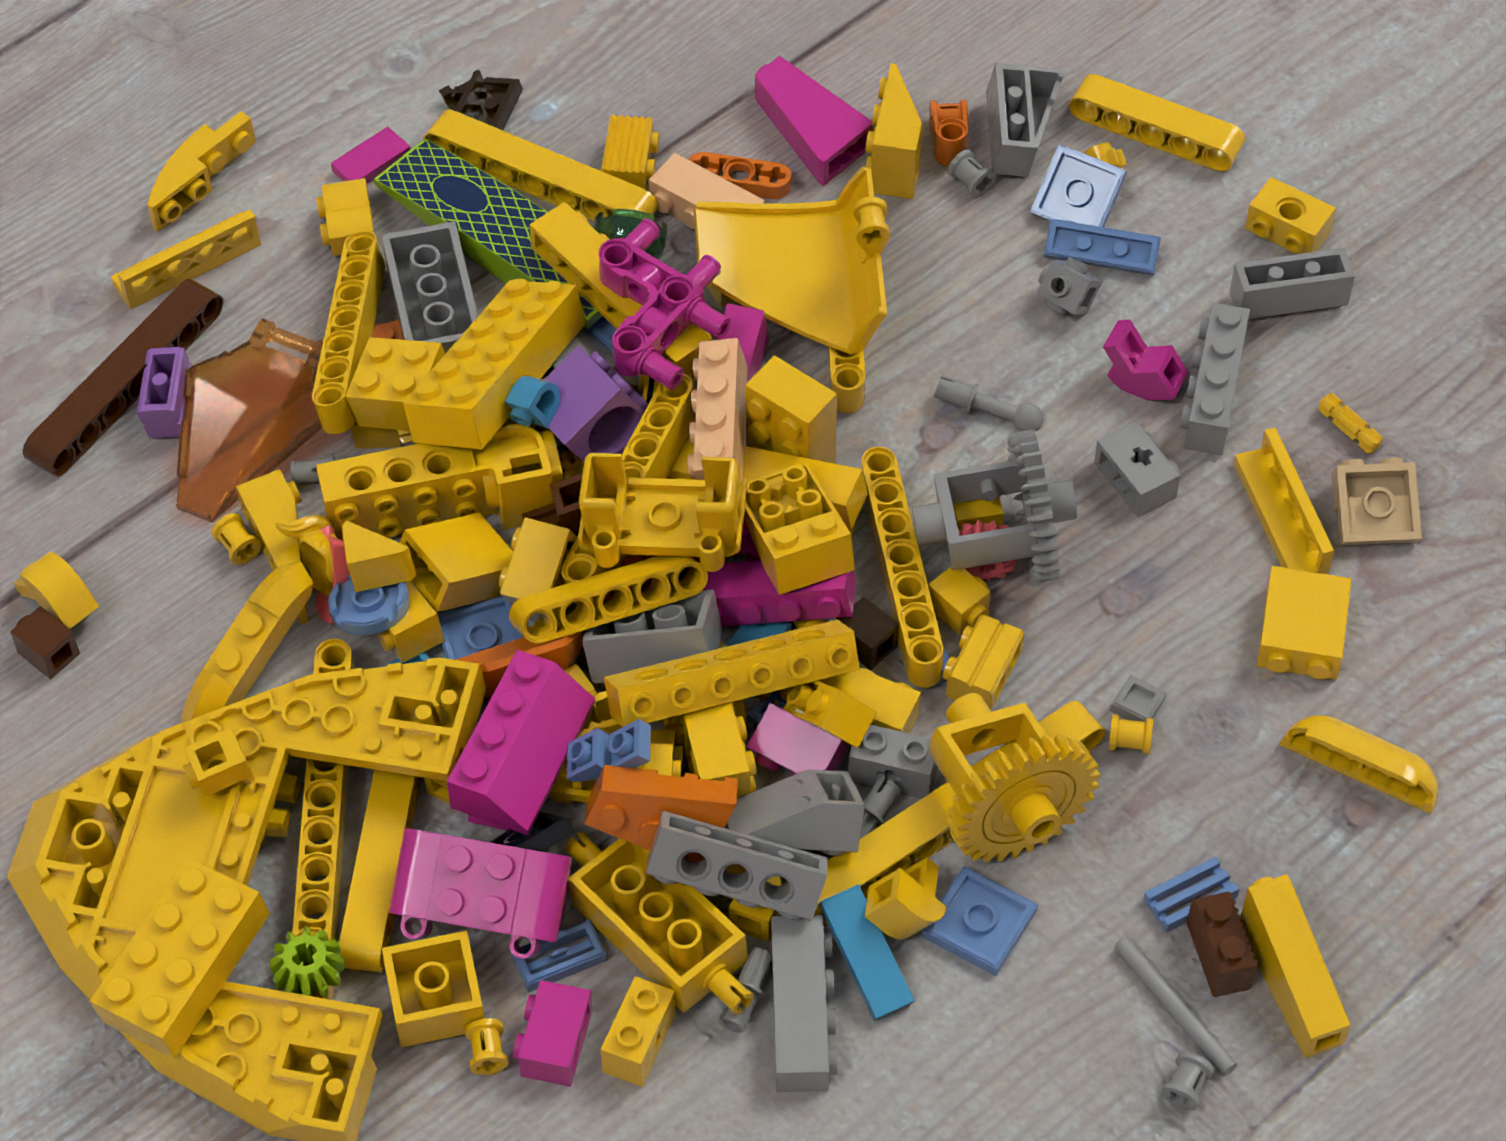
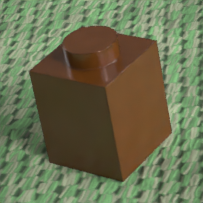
M41 606L30 615L21 618L15 628L10 631L18 654L50 680L80 655L73 631Z

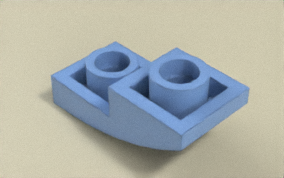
M638 719L611 734L596 728L569 742L567 779L571 782L598 779L604 765L637 768L650 762L651 725Z

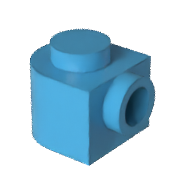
M531 376L521 377L513 385L505 400V403L512 409L509 417L525 427L535 424L548 428L560 404L558 386Z

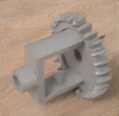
M1033 429L1009 435L1007 450L1012 453L1008 457L1009 461L934 474L938 503L912 507L918 546L946 542L952 570L1032 558L1027 562V566L1030 568L1029 574L1035 582L1059 579L1058 545L1055 537L1054 523L1077 519L1072 483L1070 480L1047 483L1039 443ZM1021 492V494L1014 496V500H1022L1023 509L1018 510L1016 514L1025 516L1026 524L959 536L953 504L978 499L993 501L1001 495Z

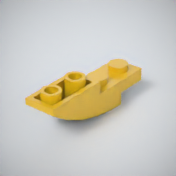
M240 111L215 131L204 124L190 135L174 152L158 175L147 205L153 229L159 232L169 223L176 221L182 213L195 203L202 201L212 191L210 177L219 173L224 166L240 154L248 151L256 143L252 120L248 115Z

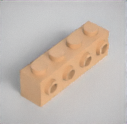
M738 338L702 341L699 343V358L693 359L694 378L698 382L697 389L691 392V403L693 412L696 413V421L690 422L689 428L691 443L694 446V454L688 455V470L690 477L696 478V480H704L702 456L732 457L738 461L741 483L743 482L745 385L747 384L748 365Z

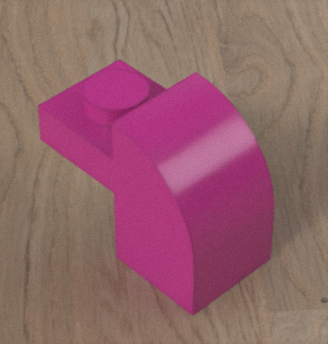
M1130 319L1118 320L1103 346V349L1113 363L1107 374L1109 379L1121 390L1145 400H1174L1189 373L1172 345L1147 347Z

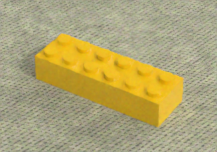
M525 279L509 280L403 402L413 443L482 450L509 418L512 409L505 403V400L517 380L523 376L541 379L586 324L577 285L561 284L558 281L544 283L530 282Z

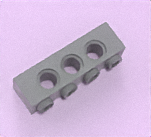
M662 810L648 854L646 873L653 875L656 880L662 883L676 884L679 882L693 886L704 895L717 896L721 894L735 898L738 903L747 907L757 908L763 906L777 910L780 915L789 919L797 920L802 917L812 920L827 878V857ZM691 852H697L703 855L705 859L700 862H690L684 856ZM732 864H739L746 870L740 874H732L725 868ZM773 876H781L787 882L783 885L775 886L768 883L767 880Z

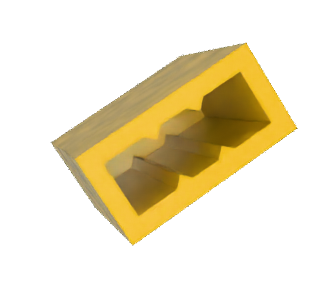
M480 512L404 530L400 543L409 547L416 571V576L411 581L437 612L502 596L500 594L499 579L503 568L506 565L509 566L513 551Z
M1271 566L1266 588L1256 667L1267 668L1277 673L1292 672L1309 675L1315 679L1329 678L1337 680L1343 658L1352 578Z

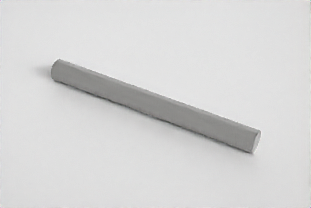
M1127 936L1121 938L1114 946L1118 953L1224 1076L1231 1073L1237 1066L1235 1061Z

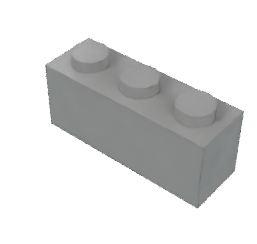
M1345 248L1237 262L1234 264L1230 295L1234 306L1250 309L1249 319L1346 306L1349 304L1355 276Z

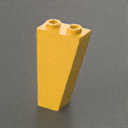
M1287 874L1276 878L1267 876L1256 880L1247 889L1240 922L1244 923L1243 929L1247 931L1248 944L1252 946L1251 952L1255 953L1254 960L1258 961L1257 966L1304 1057L1308 1058L1344 1045L1350 1029V1022Z

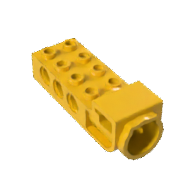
M520 424L500 427L482 450L414 444L316 465L326 518L331 522L336 538L344 541L342 525L346 521L387 538L402 534L405 529L479 512L482 516L498 515L504 530L521 527L523 524V513L554 503L549 484L563 480L553 432L550 429L536 431L532 427H525Z

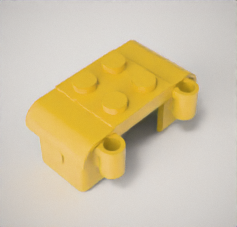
M589 453L584 460L579 507L581 521L578 541L584 548L594 551L597 564L604 568L615 566L620 559L621 553L628 555L700 557V563L704 570L709 572L718 571L724 566L725 557L737 554L741 548L748 478L744 477L741 483L739 464L735 458L702 456L704 480L628 477L627 483L622 454Z

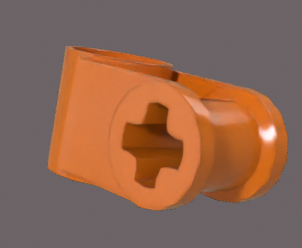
M961 99L959 103L937 104L936 100H930L929 123L930 132L933 137L934 156L936 161L944 166H949L958 153L967 150L968 108L966 99Z

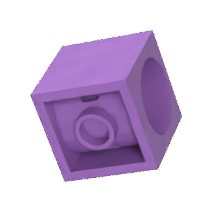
M578 345L544 379L556 384L560 391V404L548 428L583 462L589 453L622 454L648 403L635 390L629 395L633 388L614 368L607 373L612 367L596 351L589 356Z

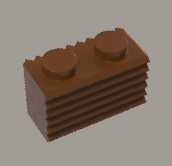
M1228 891L1192 900L1191 909H1189L1190 913H1188L1189 917L1187 918L1188 921L1186 922L1209 988L1214 997L1249 990L1252 986L1258 961L1254 960L1255 953L1251 952L1252 946L1248 944L1249 938L1246 937L1247 931L1243 929L1244 923L1240 922L1241 916L1238 915L1239 909L1235 907L1236 901L1232 900L1233 894Z

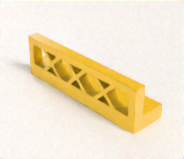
M250 209L243 213L240 212L112 275V284L131 310L178 287L186 279H194L260 246L261 242L256 217Z
M1276 427L1264 430L1260 449L1235 455L1234 466L1281 567L1329 574L1334 549Z

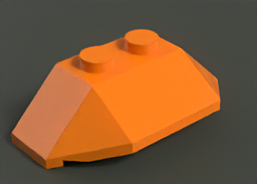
M586 630L539 644L532 643L525 637L456 660L480 664L487 686L483 700L489 703L516 650L550 660L558 664L563 670H566L573 666L583 646L582 640Z

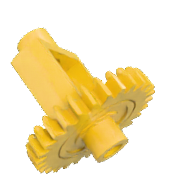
M969 693L956 699L947 709L946 718L950 724L937 727L932 735L929 746L930 755L956 794L953 797L954 806L948 809L949 818L947 823L950 834L966 857L970 855L974 861L982 857L983 861L988 863L995 856L998 862H1002L1008 853L1015 859L1023 848H1026L1029 853L1033 851L1037 843L1048 844V839L1054 834L1060 836L1063 833L1061 829L1063 824H1074L1076 822L1072 816L1073 814L1086 811L1083 803L1092 801L1094 796L1091 791L1099 787L1096 779L1100 778V773L1097 770L1099 766L1085 745L1077 742L1073 737L1065 738L1060 734H1057L1054 740L1052 737L1050 738V736L1046 735L1025 702L991 711L980 694ZM1013 741L1018 742V744L1015 743L1013 745L1015 753L1012 758L999 751L1000 765L993 766L988 761L984 762L988 773L985 776H980L974 772L965 758V755Z

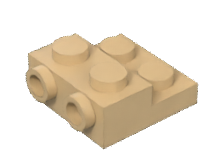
M1399 457L1381 459L1379 464H1364L1362 459H1348L1341 461L1340 465L1335 467L1331 477L1334 511H1338L1340 546L1418 543L1422 540L1415 462L1403 463V458Z

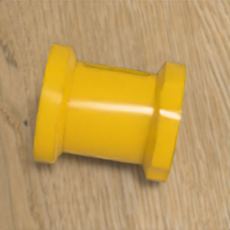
M237 513L225 515L212 527L211 535L217 543L224 545L229 552L230 561L235 565L247 564L261 551V541L255 535H250L244 527L242 518Z
M1112 714L1108 750L1115 751L1117 747L1142 750L1143 754L1150 755L1153 718H1147L1144 722L1120 719L1119 715Z
M484 1018L466 1025L465 1036L471 1041L473 1058L469 1061L472 1073L493 1075L502 1072L508 1067V1056L502 1052L500 1036L504 1033L503 1023L500 1020Z

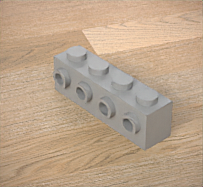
M1212 302L1210 317L1202 316L1198 339L1205 340L1204 347L1196 345L1192 368L1199 369L1198 376L1190 375L1186 398L1193 399L1192 406L1184 405L1180 428L1187 429L1184 449L1223 455L1250 309Z

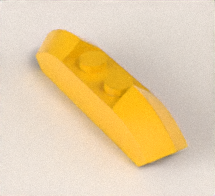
M301 561L281 565L271 572L251 594L193 684L182 712V723L245 698L311 596L314 583Z

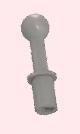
M941 375L934 398L966 408V413H969L972 406L1011 420L1019 431L1033 429L1035 432L1043 423V414L1034 404L1025 403L1017 407L976 392L979 384L975 383L972 386Z

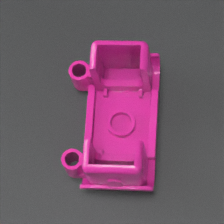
M404 828L388 913L402 915L401 932L409 939L421 940L427 938L433 929L432 921L510 934L511 953L517 958L531 959L540 952V940L557 942L559 930L563 925L568 897V878L572 875L570 869L572 857ZM419 919L422 928L419 933L415 934L412 931V923L414 920ZM524 938H528L531 942V948L526 954L520 950V942Z

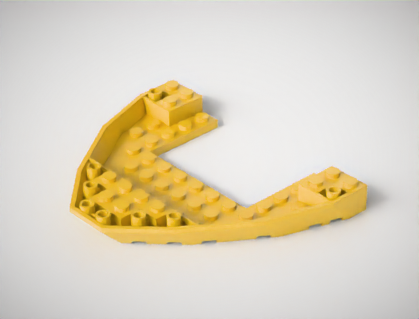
M439 657L426 659L423 662L394 663L378 668H356L307 675L136 741L33 801L7 878L62 972L90 1000L187 856L248 886L289 756L447 781L455 767L456 760L460 758L476 727L487 689L480 664ZM232 727L255 780L248 783L246 780H242L209 796H205L201 786L193 789L187 778L183 766L190 763L184 747ZM226 981L175 1059L121 1031L119 1032L158 1073L269 1136L296 1141H357L377 1071L371 1054L383 1015L380 1008Z

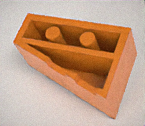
M604 765L588 797L584 824L648 850L651 848L662 810L725 828L737 805L738 778L725 777L724 781L698 779V774L685 773L684 777L658 775V770ZM691 852L684 856L690 862H700L705 859L703 855L697 852Z

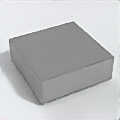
M1130 674L1112 702L1110 711L1127 720L1145 722L1147 718L1155 717L1166 699L1167 692Z

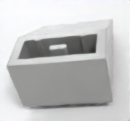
M807 769L737 798V805L725 827L729 830L799 850H820L829 855H842L845 851L858 852L865 804L849 772Z

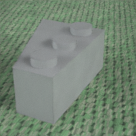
M995 63L986 90L991 164L992 170L996 174L1028 177L1066 70Z

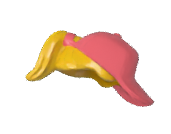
M321 515L307 516L288 523L276 522V528L282 534L299 539L300 556L310 571L311 579L314 583L313 589L317 590L316 608L318 615L323 621L335 624L329 611L328 598L333 587L338 582H340L341 586L344 582L348 581V575H350L346 562L344 541L336 538L331 522L328 518Z

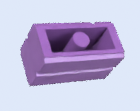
M151 348L147 350L146 367L143 372L137 415L141 423L144 424V429L149 437H182L186 435L196 372L191 362H189V357L184 348Z

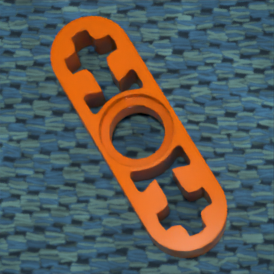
M698 152L688 159L703 168H707L708 171L720 176V170H723V176L720 177L761 198L781 199L787 196L791 190V171L782 163L710 152ZM735 171H743L749 176L744 180H734L729 175ZM755 175H759V181H756ZM773 179H778L777 183H772Z

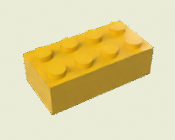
M187 856L89 1002L102 1022L175 1059L270 915L260 892Z

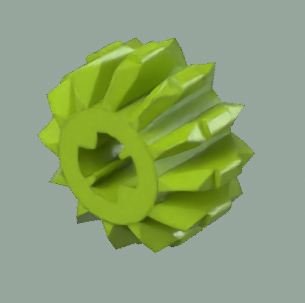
M305 926L302 936L298 937L288 931L286 935L287 944L275 943L273 949L275 957L271 958L269 962L270 971L274 974L273 981L276 988L279 990L285 989L286 992L302 993L307 996H313L312 994L318 992L327 999L329 994L327 986H339L341 981L339 972L344 971L345 968L344 957L340 955V944L336 939L329 940L328 934L323 929L312 936L310 929Z

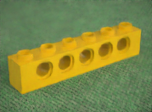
M833 620L605 676L604 682L610 715L619 725L624 727L638 719L650 723L860 670L854 630L839 620Z

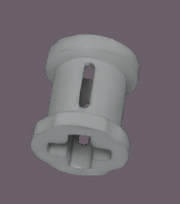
M967 149L955 156L949 164L947 173L954 179H959L968 187L969 194L977 198L984 195L992 187L996 179V173L991 168H984L975 160L976 156Z
M1183 1051L1178 1054L1175 1060L1177 1068L1171 1081L1164 1084L1162 1096L1172 1105L1192 1111L1197 1109L1199 1104L1198 1095L1205 1080L1210 1079L1215 1070L1214 1066L1204 1057L1192 1052Z

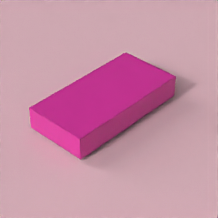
M387 126L331 162L332 172L342 181L365 178L367 184L411 150V148Z

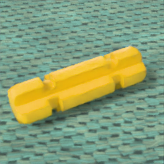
M1329 393L1320 400L1318 410L1328 419L1334 418L1332 423L1354 442L1358 440L1359 443L1357 445L1366 453L1372 454L1380 448L1383 436L1373 427L1368 429L1369 424L1348 405L1342 406L1343 401L1334 393Z

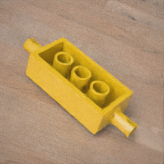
M585 832L576 834V837L581 841L580 844L574 837L569 840L565 851L582 866V868L568 878L572 905L585 918L590 919L591 923L651 982L675 990L676 1006L683 1013L710 992H713L734 1015H739L743 1012L738 1006L739 1004L745 1009L751 1005L754 994L747 990L732 975L746 963L748 958L746 935L702 893L698 892L693 886L679 882L676 884L662 883L656 880L653 875L647 874V859L650 850L619 838L604 851Z

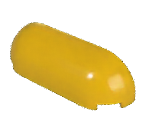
M1327 715L1305 717L1294 723L1280 741L1279 745L1427 813L1432 814L1438 799L1437 779L1433 770L1424 759L1342 720Z

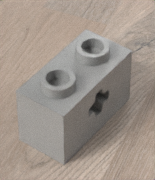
M1136 421L1097 440L1094 464L1137 518L1177 498L1180 472L1177 465L1172 460H1167L1158 449L1155 438L1150 433H1145Z
M870 725L858 748L852 746L848 772L856 784L873 787L878 777H885L884 785H886L889 779L900 788V794L922 799L931 793L938 766L930 755L929 746L931 738Z

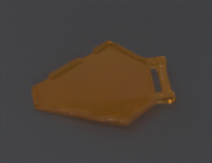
M263 318L258 322L248 341L230 352L224 351L216 357L208 358L185 370L183 397L186 400L184 420H181L177 463L179 485L176 507L178 510L209 522L215 521L239 500L236 486L270 473L322 429L312 401V392L323 345L322 339H319L317 342L278 328L273 321ZM272 341L309 356L304 361L265 345Z

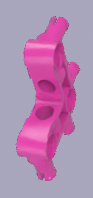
M644 218L626 238L607 240L599 248V274L602 284L622 298L629 297L642 305L640 310L634 316H628L613 334V365L615 370L621 375L630 377L647 375L672 391L682 381L684 369L668 361L661 354L692 324L720 340L728 332L731 319L705 304V299H703V290L721 273L720 263L713 256L705 254L687 274H682L645 252L660 237V229L652 220Z

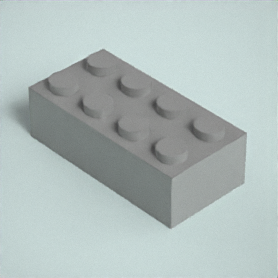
M455 221L382 234L385 262L403 340L440 342L446 354L478 317Z

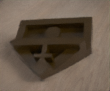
M478 69L473 72L469 81L455 86L454 89H451L448 85L438 91L448 109L504 130L523 88L519 79L493 77L483 79Z

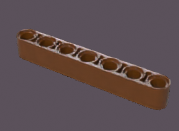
M192 279L184 280L29 435L22 450L24 458L53 476L59 477L66 473L139 399L143 372L146 367L147 350L151 348L180 347L186 351L220 315L223 308L222 296Z

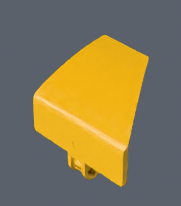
M861 167L854 174L836 200L774 204L699 201L694 207L697 263L705 254L713 256L721 265V273L709 285L744 307L764 310L765 318L804 337L850 355L856 354L866 347L887 315L881 253L891 237L890 228L885 223L888 214L887 204L883 199L874 197L871 168Z

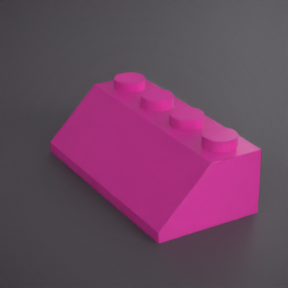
M516 650L447 780L450 808L528 835L567 760L568 743L578 738L595 705V698L555 662Z

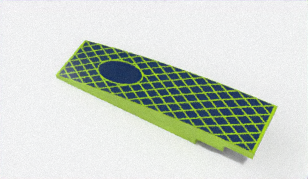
M424 138L373 179L377 187L428 226L455 221L462 252L504 284L514 279L544 283L558 281L561 284H569L531 249L529 224L548 213V211L493 176L432 141ZM579 293L586 323L584 327L589 329L602 315Z

